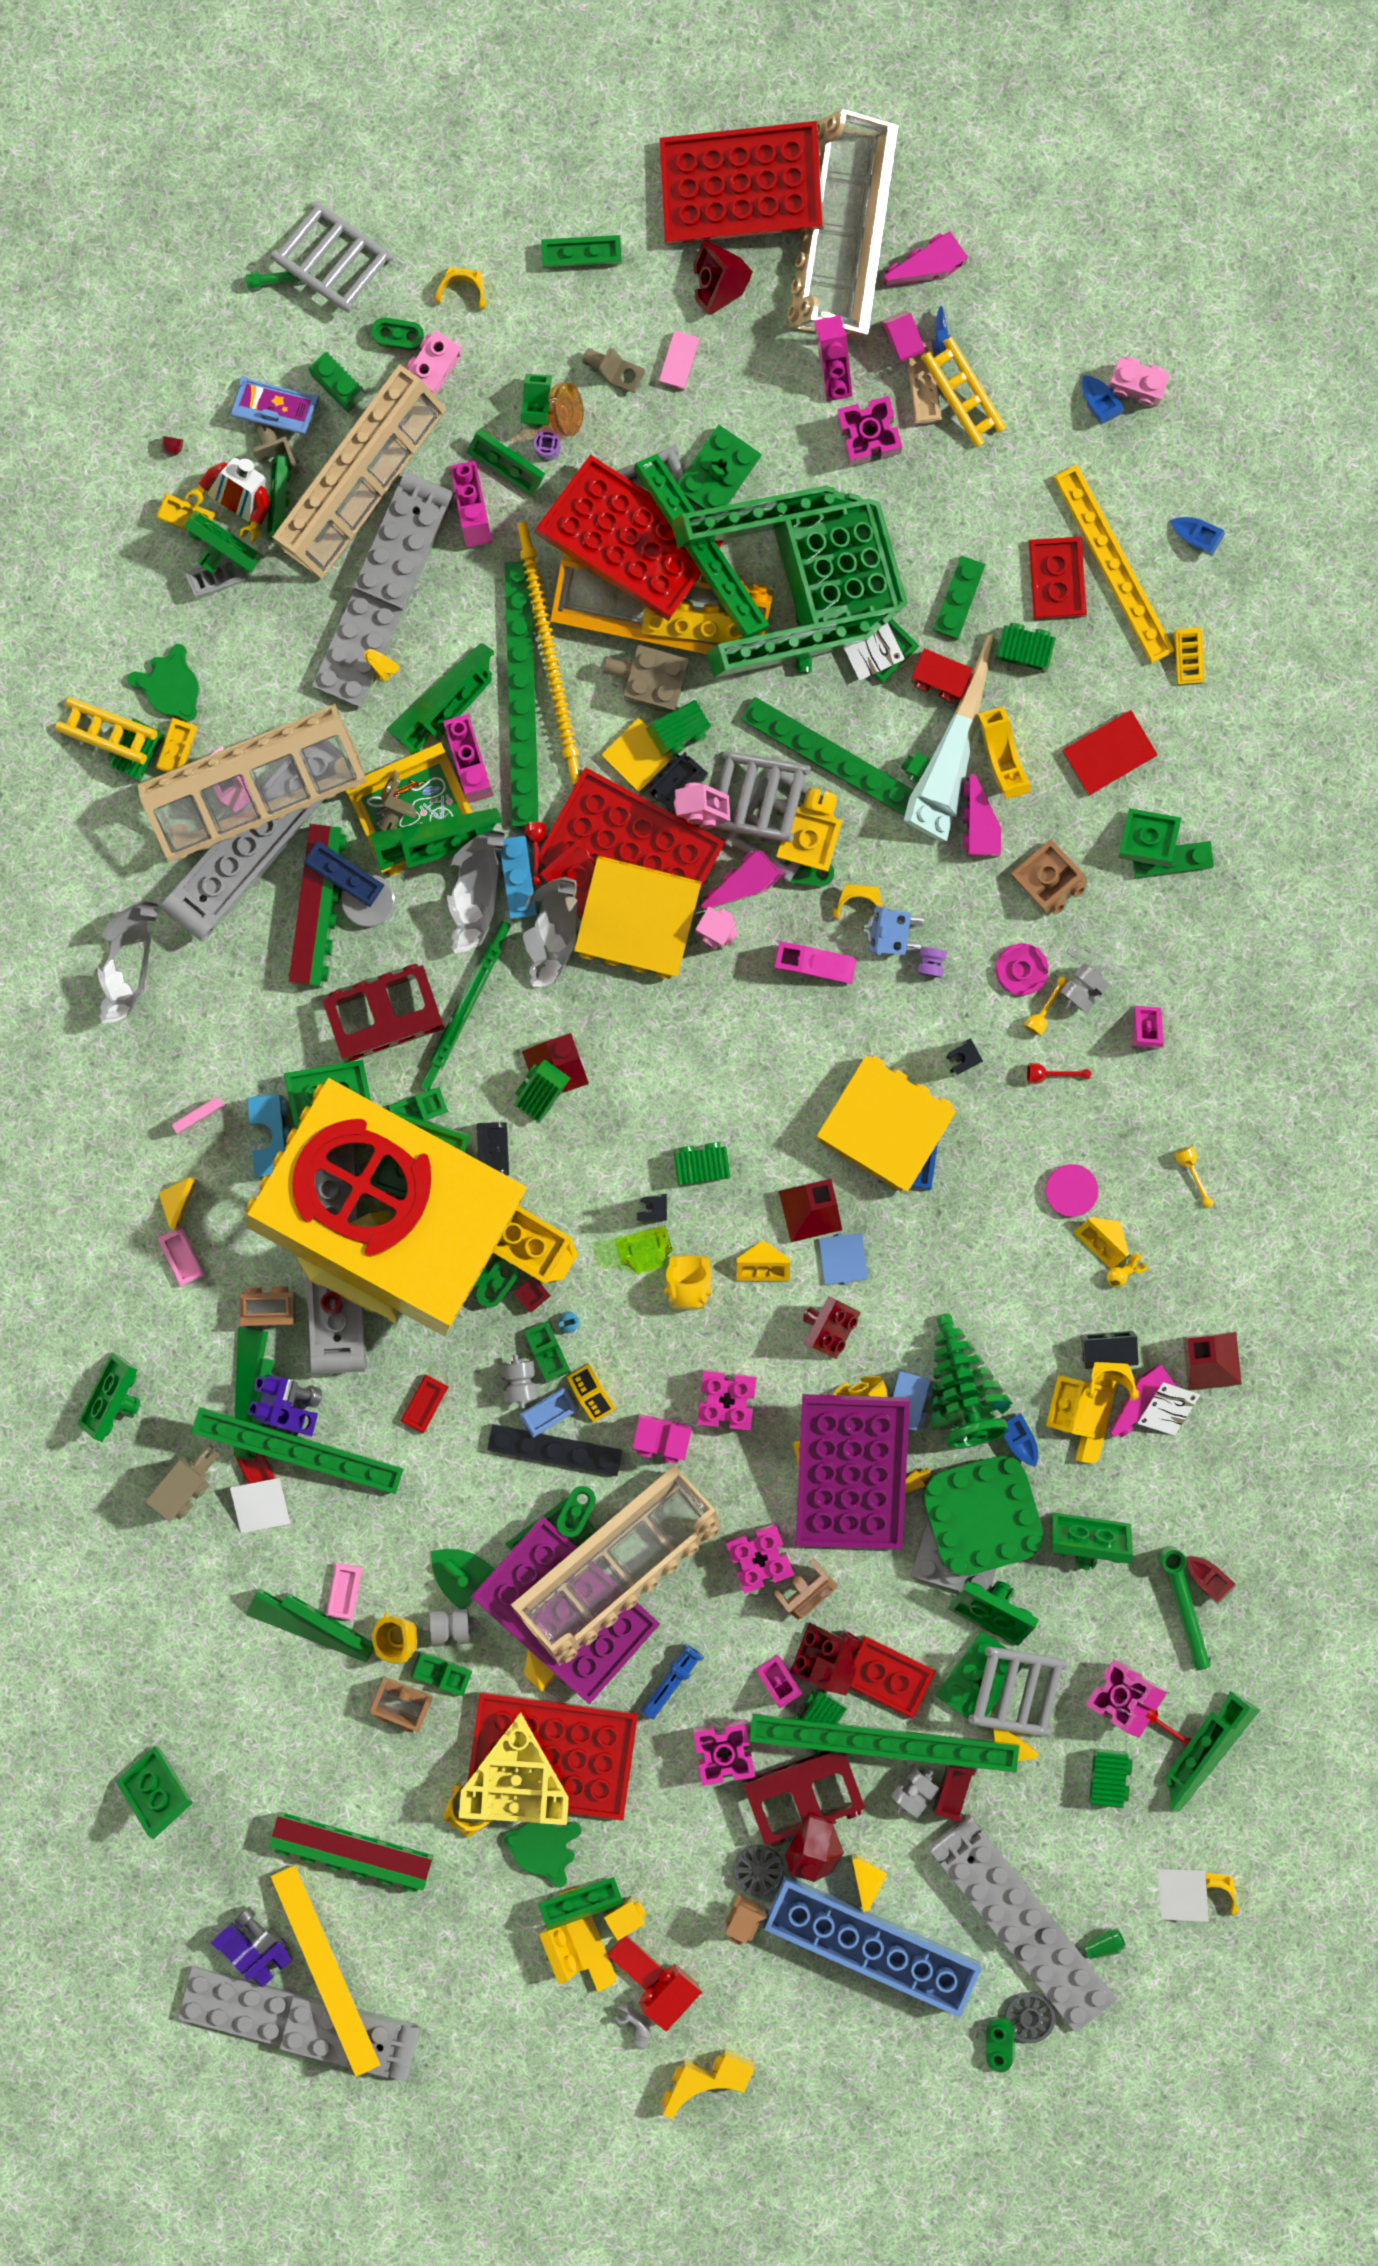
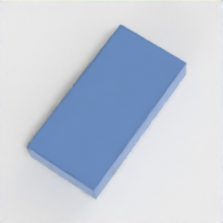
M564 1387L519 1414V1417L533 1438L578 1411V1408Z

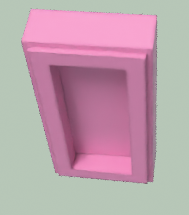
M674 330L659 383L685 390L700 338Z
M215 1097L173 1123L172 1127L177 1134H181L224 1108L225 1104L221 1098Z
M183 1227L158 1238L180 1287L205 1275Z
M336 1562L326 1616L353 1620L363 1567Z

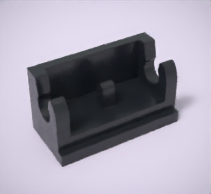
M971 1038L962 1042V1046L950 1051L946 1056L947 1059L958 1055L955 1060L956 1062L961 1061L960 1064L955 1065L950 1070L953 1077L983 1062Z
M507 1122L476 1123L478 1160L504 1175H510Z
M662 1194V1197L647 1196L640 1199V1202L643 1203L651 1202L652 1204L646 1205V1209L652 1211L637 1213V1221H667V1194Z
M1134 1331L1081 1335L1082 1359L1085 1369H1093L1095 1362L1122 1363L1129 1366L1139 1365L1137 1335Z

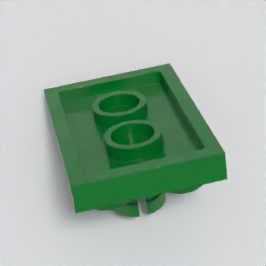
M718 424L678 482V486L688 501L701 510L728 505L762 454Z
M196 509L183 526L188 530L187 534L197 541L202 539L208 543L204 553L197 562L211 573L217 571L218 566L226 556L233 560L232 564L236 568L244 572L246 570L252 572L262 557V554Z
M112 1352L77 1423L93 1439L103 1442L105 1437L111 1433L113 1420L117 1412L133 1418L140 1407V1399L126 1394L128 1389L134 1385L138 1370L123 1357Z
M1052 1512L1050 1521L1051 1552L1076 1556L1075 1564L1084 1570H1090V1567L1094 1569L1097 1559L1131 1564L1133 1558L1131 1524Z
M968 1581L951 1600L948 1607L949 1610L1017 1646L1036 1628L1039 1621L1030 1611L1009 1603L1014 1594V1588H1010L1011 1585L1001 1581H997L994 1584L992 1593L987 1592L981 1585Z
M982 1630L935 1694L936 1697L967 1719L970 1715H974L988 1658L985 1654L986 1648L990 1646L1007 1649ZM998 1659L985 1716H988L1000 1699L1009 1660ZM1020 1663V1664H1019V1668H1018L1017 1674L1019 1673V1671L1021 1670V1668L1024 1666L1025 1663Z
M157 1746L150 1749L116 1781L147 1836L155 1839L193 1804L167 1758Z

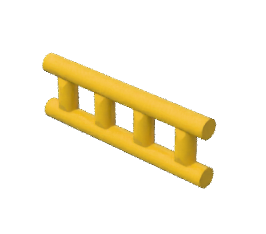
M951 336L943 341L947 348L936 357H933L930 351H928L921 358L977 448L984 443L981 437L982 433L993 426L997 433H999L1006 426ZM953 358L961 372L947 381L940 366ZM967 381L974 395L961 403L953 389ZM980 404L988 417L975 426L967 412Z
M71 697L66 700V707L72 709L66 724L60 721L56 723L55 731L139 764L146 762V754L140 753L146 738L154 740L157 737V730ZM82 713L93 717L87 732L76 728ZM103 721L115 725L109 740L97 736ZM124 730L136 733L130 748L119 744Z

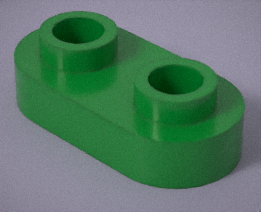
M383 317L376 320L371 329L375 342L385 347L411 351L417 350L425 338L422 327L418 323ZM388 329L390 330V335L382 337L381 331ZM414 333L416 335V339L414 341H408V334Z
M785 860L784 863L789 865L790 861ZM830 864L829 871L825 872L826 876L819 879L816 876L818 869L801 865L799 867V874L793 876L788 883L825 887L834 878V868Z
M505 1259L494 1264L487 1274L489 1282L479 1285L476 1291L477 1300L484 1307L491 1308L497 1306L518 1278V1267ZM504 1267L509 1268L511 1272L507 1278L502 1277L500 1273ZM487 1289L494 1290L495 1297L493 1299L486 1298L485 1292Z
M578 1486L571 1491L557 1520V1528L562 1535L574 1537L582 1531L596 1502L595 1493L591 1488ZM580 1494H585L588 1500L586 1503L581 1504L578 1502L577 1497ZM568 1518H573L576 1524L570 1528L566 1526L565 1521Z
M996 2017L989 2023L986 2030V2060L992 2070L1005 2072L1010 2069L1015 2058V2029L1009 2019ZM995 2030H1001L1004 2036L999 2037ZM995 2056H1001L1004 2062H997Z

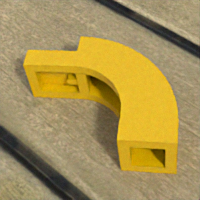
M1004 707L978 713L984 745L1000 793L1004 794L1005 799L1016 798L1030 793V782L1020 763L1013 739L1010 719Z

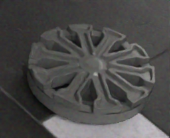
M760 1844L748 1846L735 1859L733 1867L734 1878L738 1886L751 1895L763 1896L769 1894L779 1886L782 1880V1860L777 1852L768 1846ZM757 1850L762 1851L760 1858H757ZM746 1853H751L752 1861L745 1857ZM771 1853L773 1857L765 1861L767 1854ZM739 1862H744L748 1867H740L738 1864ZM774 1863H778V1868H769ZM739 1873H748L743 1878L738 1876ZM768 1874H777L778 1878L773 1879ZM752 1879L750 1887H746L744 1884ZM764 1879L772 1884V1886L766 1888ZM757 1881H759L761 1890H755Z
M1024 1992L1014 1997L1010 2001L1005 2013V2018L1009 2020L1020 2019L1013 2024L1015 2030L1023 2025L1020 2033L1017 2034L1015 2032V2038L1024 2043H1037L1044 2040L1050 2035L1055 2026L1056 2016L1052 2004L1046 1997L1036 1992ZM1030 1997L1035 1998L1032 2007H1030ZM1019 2000H1024L1025 2008L1018 2003ZM1040 2001L1046 2003L1044 2006L1037 2009ZM1015 2007L1021 2013H1013L1011 2010ZM1047 2010L1051 2013L1049 2016L1041 2015ZM1041 2021L1049 2022L1050 2024L1048 2027H1045ZM1037 2027L1042 2031L1040 2036L1036 2033ZM1028 2029L1031 2030L1032 2036L1030 2038L1026 2037Z

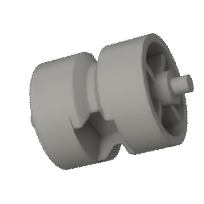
M1083 963L1074 974L1076 979L1074 981L1069 980L1059 991L1068 999L1067 1009L1070 1010L1072 1007L1076 1008L1077 1006L1084 1013H1087L1095 1003L1094 997L1101 996L1110 986L1102 978L1101 972L1104 969L1101 966L1097 970L1095 968L1093 970Z
M513 1355L511 1363L499 1365L500 1376L502 1380L507 1382V1385L503 1387L504 1403L516 1402V1404L519 1403L520 1408H525L524 1403L527 1400L538 1398L536 1383L530 1380L535 1376L534 1361L521 1362V1360H518V1355Z
M456 1609V1611L452 1612L451 1616H448L443 1610L430 1611L429 1626L424 1627V1632L431 1634L432 1646L448 1644L450 1639H453L458 1644H470V1631H472V1628H477V1623H472L470 1620L468 1609Z
M914 1766L905 1777L906 1783L899 1784L891 1794V1797L899 1804L898 1813L902 1814L904 1811H908L918 1818L927 1807L926 1801L933 1800L941 1790V1787L933 1781L932 1776L934 1772L932 1770L924 1773Z

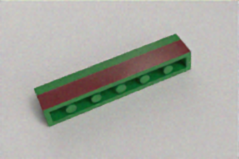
M309 824L305 858L317 841H320L341 855V850L345 851L347 846V835L343 834L344 830L341 827ZM304 865L288 982L323 987V982H328L330 966H326L327 955L331 956L333 951V940H329L330 930L336 927L337 914L333 913L334 903H339L340 888L306 865Z
M281 1811L277 1816L269 1847L274 1848V1852L283 1856H289L290 1853L300 1856V1860L308 1863L320 1861L326 1863L325 1866L329 1869L338 1871L341 1868L351 1870L352 1875L366 1878L367 1875L377 1878L379 1883L392 1885L393 1882L401 1884L403 1889L410 1892H418V1889L424 1890L434 1856L433 1854Z

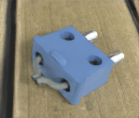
M876 905L873 916H871L867 925H863L862 932L867 935L869 951L877 955L882 953L905 955L906 951L918 952L920 948L916 947H920V943L907 942L909 926H922L924 922L921 921H924V918L922 916H913L910 912L904 910L887 909ZM872 925L871 935H870V932H869L867 929Z

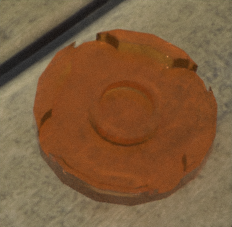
M557 383L552 388L548 398V402L552 401L551 408L548 409L550 424L558 435L574 436L579 432L583 423L584 409L581 394L572 383Z

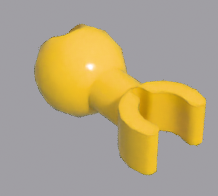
M1138 1252L1133 1253L1127 1265L1122 1268L1114 1267L1110 1269L1107 1273L1108 1284L1112 1287L1120 1288L1126 1284L1128 1276L1132 1273L1145 1272L1148 1267L1143 1262L1136 1265L1142 1259V1256Z

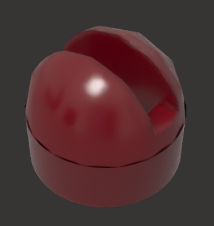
M163 436L162 449L167 455L176 456L181 452L184 440Z
M328 1292L321 1298L320 1304L325 1313L328 1315L340 1313L343 1301L338 1293ZM330 1300H335V1308L333 1309L331 1308Z
M846 1630L840 1635L841 1638L849 1641L851 1652L858 1649L862 1643L859 1638Z

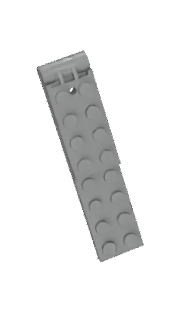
M407 471L404 473L355 582L352 596L312 684L313 688L362 708L377 673L364 659V653L368 649H373L383 655L386 654L453 502L455 492ZM419 510L420 512L419 514H414V511Z
M327 739L299 751L312 783L335 775V763L340 757L345 755ZM292 754L258 792L263 803L306 786ZM324 799L311 804L306 809H299L281 819H274L264 823L257 829L247 830L237 834L232 839H225L213 844L173 892L164 900L160 908L199 941L203 942L285 849L287 842ZM254 800L242 812L256 807ZM206 897L207 900L205 902H201V898Z
M355 1144L339 1146L327 1154L326 1159L329 1162L356 1176ZM319 1170L315 1175V1189L321 1203L331 1214H339L352 1192V1186L324 1170ZM358 1201L347 1219L348 1223L358 1219ZM307 1277L312 1375L366 1371L364 1308L341 1297L343 1307L340 1313L328 1315L323 1311L320 1301L324 1294L334 1291L310 1282ZM330 1300L331 1308L333 1309L335 1308V1300ZM337 1335L341 1336V1340L339 1342L335 1341V1337Z
M970 1814L928 1846V1849L1075 2033L1117 2000L1115 1995ZM969 1856L974 1857L971 1861L967 1860Z
M197 1966L191 1967L178 2020L280 2046V2050L352 2068L323 1999L270 1985L261 1987L251 1980L247 1981L243 1978ZM357 2009L381 2064L367 2073L386 2078L389 2076L396 2080H408L421 2026ZM377 2044L383 2045V2048H379Z

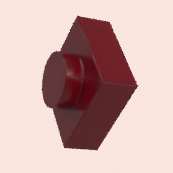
M535 1277L529 1279L514 1292L530 1313L551 1297L550 1293Z

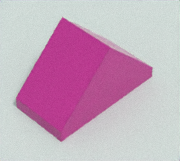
M902 311L880 321L901 362L925 352L912 313Z
M1135 1006L1131 1047L1162 1048L1164 1041L1161 1008Z
M779 1655L756 1669L780 1709L802 1694L800 1686Z

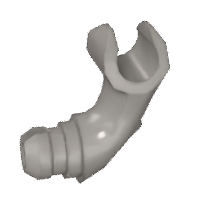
M620 2004L618 2009L625 2011L627 2015H615L617 2023L622 2025L631 2022L636 2027L634 2046L641 2050L645 2049L647 2042L652 2038L646 2020L627 2004Z

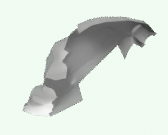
M491 830L476 836L454 855L450 866H460L459 878L452 891V896L447 895L448 907L457 925L451 937L454 941L452 945L454 953L467 952L479 946L493 918L499 867L495 850L503 849L505 835L503 832ZM482 904L487 908L486 914L483 913Z
M567 877L552 880L537 889L527 899L525 907L532 901H540L541 912L535 922V927L523 934L525 947L534 962L529 971L532 976L530 982L533 987H543L555 983L575 948L577 899L574 896L576 894V880ZM544 945H546L548 951L551 952L549 956L544 948Z
M145 901L130 906L106 925L101 937L112 941L110 956L103 967V971L101 972L98 968L100 984L106 994V998L100 1006L102 1010L100 1016L102 1024L114 1023L128 1017L144 991L151 944L147 921L156 920L158 904ZM141 938L145 951V966L140 984L136 991H134L131 983L123 982L122 972L116 969L113 960L123 945Z

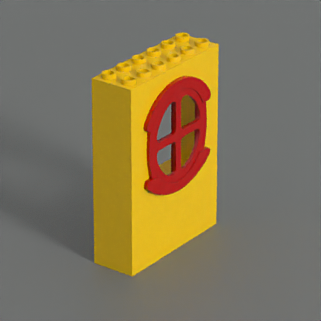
M328 1078L324 1085L320 1083L312 1096L314 1098L311 1103L312 1106H306L299 1118L301 1121L298 1125V1130L293 1128L287 1137L285 1152L279 1151L272 1164L274 1166L271 1171L272 1174H266L259 1185V1196L257 1198L252 1197L245 1209V1218H247L246 1228L445 1337L522 1202L527 1187ZM346 1144L370 1145L375 1150L360 1176H354L332 1164L326 1159L327 1154L334 1148ZM384 1156L392 1157L404 1173L407 1182V1196L404 1200H398L370 1184V1179ZM319 1170H324L352 1186L351 1194L337 1215L331 1214L323 1206L317 1195L315 1175ZM363 1194L375 1198L396 1211V1215L392 1220L379 1226L359 1227L351 1225L347 1221L358 1199Z

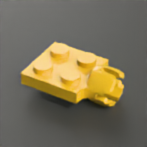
M809 788L806 792L804 803L801 807H797L791 831L794 834V839L791 843L781 841L776 857L828 872L843 820L834 816L837 803L835 794L825 791L822 804H818L821 796L820 789Z

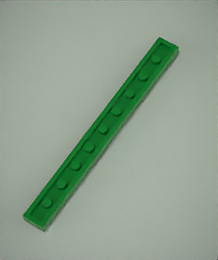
M505 562L512 827H525L527 823L539 822L533 605L530 603L533 599L529 596L531 590L527 589L530 583L526 582L528 575L524 574L527 570L526 567H523L525 562Z
M753 1713L749 1742L1015 1773H1017L1019 1744Z

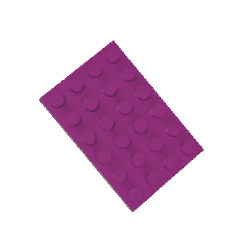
M802 1394L796 1546L902 1550L910 1398Z
M541 1516L470 1597L590 1705L656 1630L660 1623L637 1603L630 1610L625 1609L622 1611L612 1626L604 1627L597 1633V1638L591 1644H584L578 1649L574 1659L568 1663L563 1662L559 1666L511 1606L512 1603L577 1549L570 1540L562 1535L546 1518ZM589 1559L586 1563L591 1567L569 1585V1588L590 1614L596 1618L624 1594L625 1591ZM575 1572L570 1579L565 1580L563 1583L570 1582L574 1578ZM557 1588L554 1589V1596L556 1597L551 1601L542 1600L541 1602L549 1603L531 1618L532 1622L552 1644L567 1633L575 1636L589 1624L588 1621H592V1619L585 1618L581 1614L575 1603H572L564 1592L557 1595Z

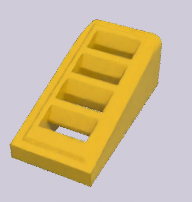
M1202 627L1176 629L1173 632L1177 685L1204 683ZM1182 638H1195V642L1182 643ZM1195 648L1196 653L1182 654V649ZM1196 659L1197 664L1183 665V660ZM1197 670V675L1183 676V671Z

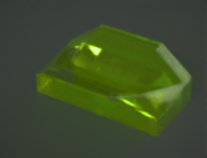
M666 1225L614 1239L621 1265L630 1267L636 1274L665 1267L666 1259L673 1251Z

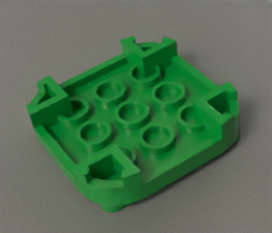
M1006 1456L992 1457L946 1470L932 1476L925 1485L922 1505L925 1506L939 1554L938 1559L941 1565L951 1573L959 1576L979 1574L1024 1561L1034 1556L1041 1549L1043 1540L1042 1524L1027 1474L1015 1458Z

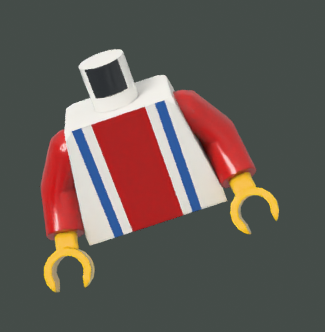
M233 458L229 463L221 462L211 466L198 482L200 486L192 489L185 497L187 501L192 494L196 495L198 502L194 507H197L205 499L204 492L209 491L208 496L247 522L251 521L249 526L242 528L240 531L241 538L246 537L248 531L251 532L252 536L249 542L255 541L260 537L258 525H262L271 503L265 489V477L254 470V464L251 460L245 458L241 460Z

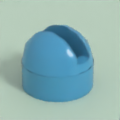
M564 1312L558 1319V1326L561 1331L572 1333L578 1328L579 1318L575 1313ZM574 1318L575 1324L562 1326L563 1321Z

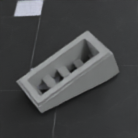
M228 557L222 560L218 566V569H222L226 581L221 582L216 571L212 573L216 584L211 585L207 574L210 572L203 567L196 568L185 574L195 598L200 600L246 581L243 571L236 568L232 564L233 560ZM227 565H232L236 577L231 578L226 567ZM198 577H202L205 588H200L197 581Z

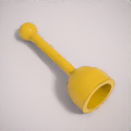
M1058 978V985L1041 1013L1031 1015L1026 1020L1023 1026L1028 1031L1040 1037L1043 1035L1047 1027L1044 1016L1059 991L1068 982L1067 978Z
M1189 1146L1176 1152L1174 1156L1178 1164L1189 1168L1202 1195L1203 1206L1206 1208L1212 1207L1213 1200L1207 1196L1194 1168L1197 1162V1153L1194 1147Z

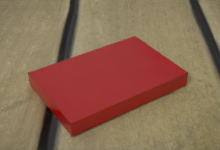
M1082 536L1028 540L1033 620L1086 617Z
M1132 710L1062 750L1088 796L1158 756Z
M864 1635L861 1640L862 1643L853 1657L856 1672L850 1688L913 1719L936 1670Z

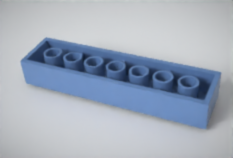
M784 1875L766 1915L767 1918L763 1922L765 1931L958 2017H961L982 1970L980 1962L976 1959L873 1913L863 1912V1909L787 1875Z

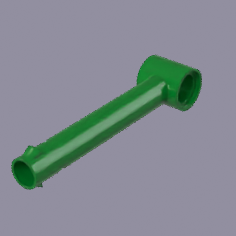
M1164 1547L1158 1554V1562L1168 1573L1193 1660L1191 1664L1197 1671L1211 1667V1657H1208L1183 1571L1186 1566V1558L1176 1547ZM1170 1554L1178 1555V1561L1174 1566L1166 1565V1559Z

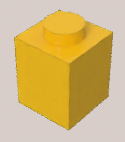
M631 1896L623 1901V1905L606 1911L604 1919L618 1941L645 1925L644 1916L647 1915V1912L640 1900L635 1902Z

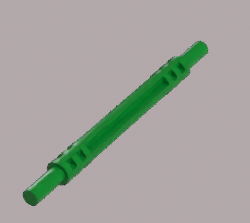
M501 921L491 943H487L429 1060L431 1064L419 1087L429 1091L440 1067H444L502 951L500 947L511 924Z

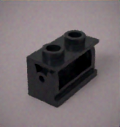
M686 752L681 756L676 754L668 762L667 766L669 769L663 776L658 773L649 783L651 786L649 794L671 813L675 812V789L685 788V785L688 783L701 784L708 777V772L690 756H687Z

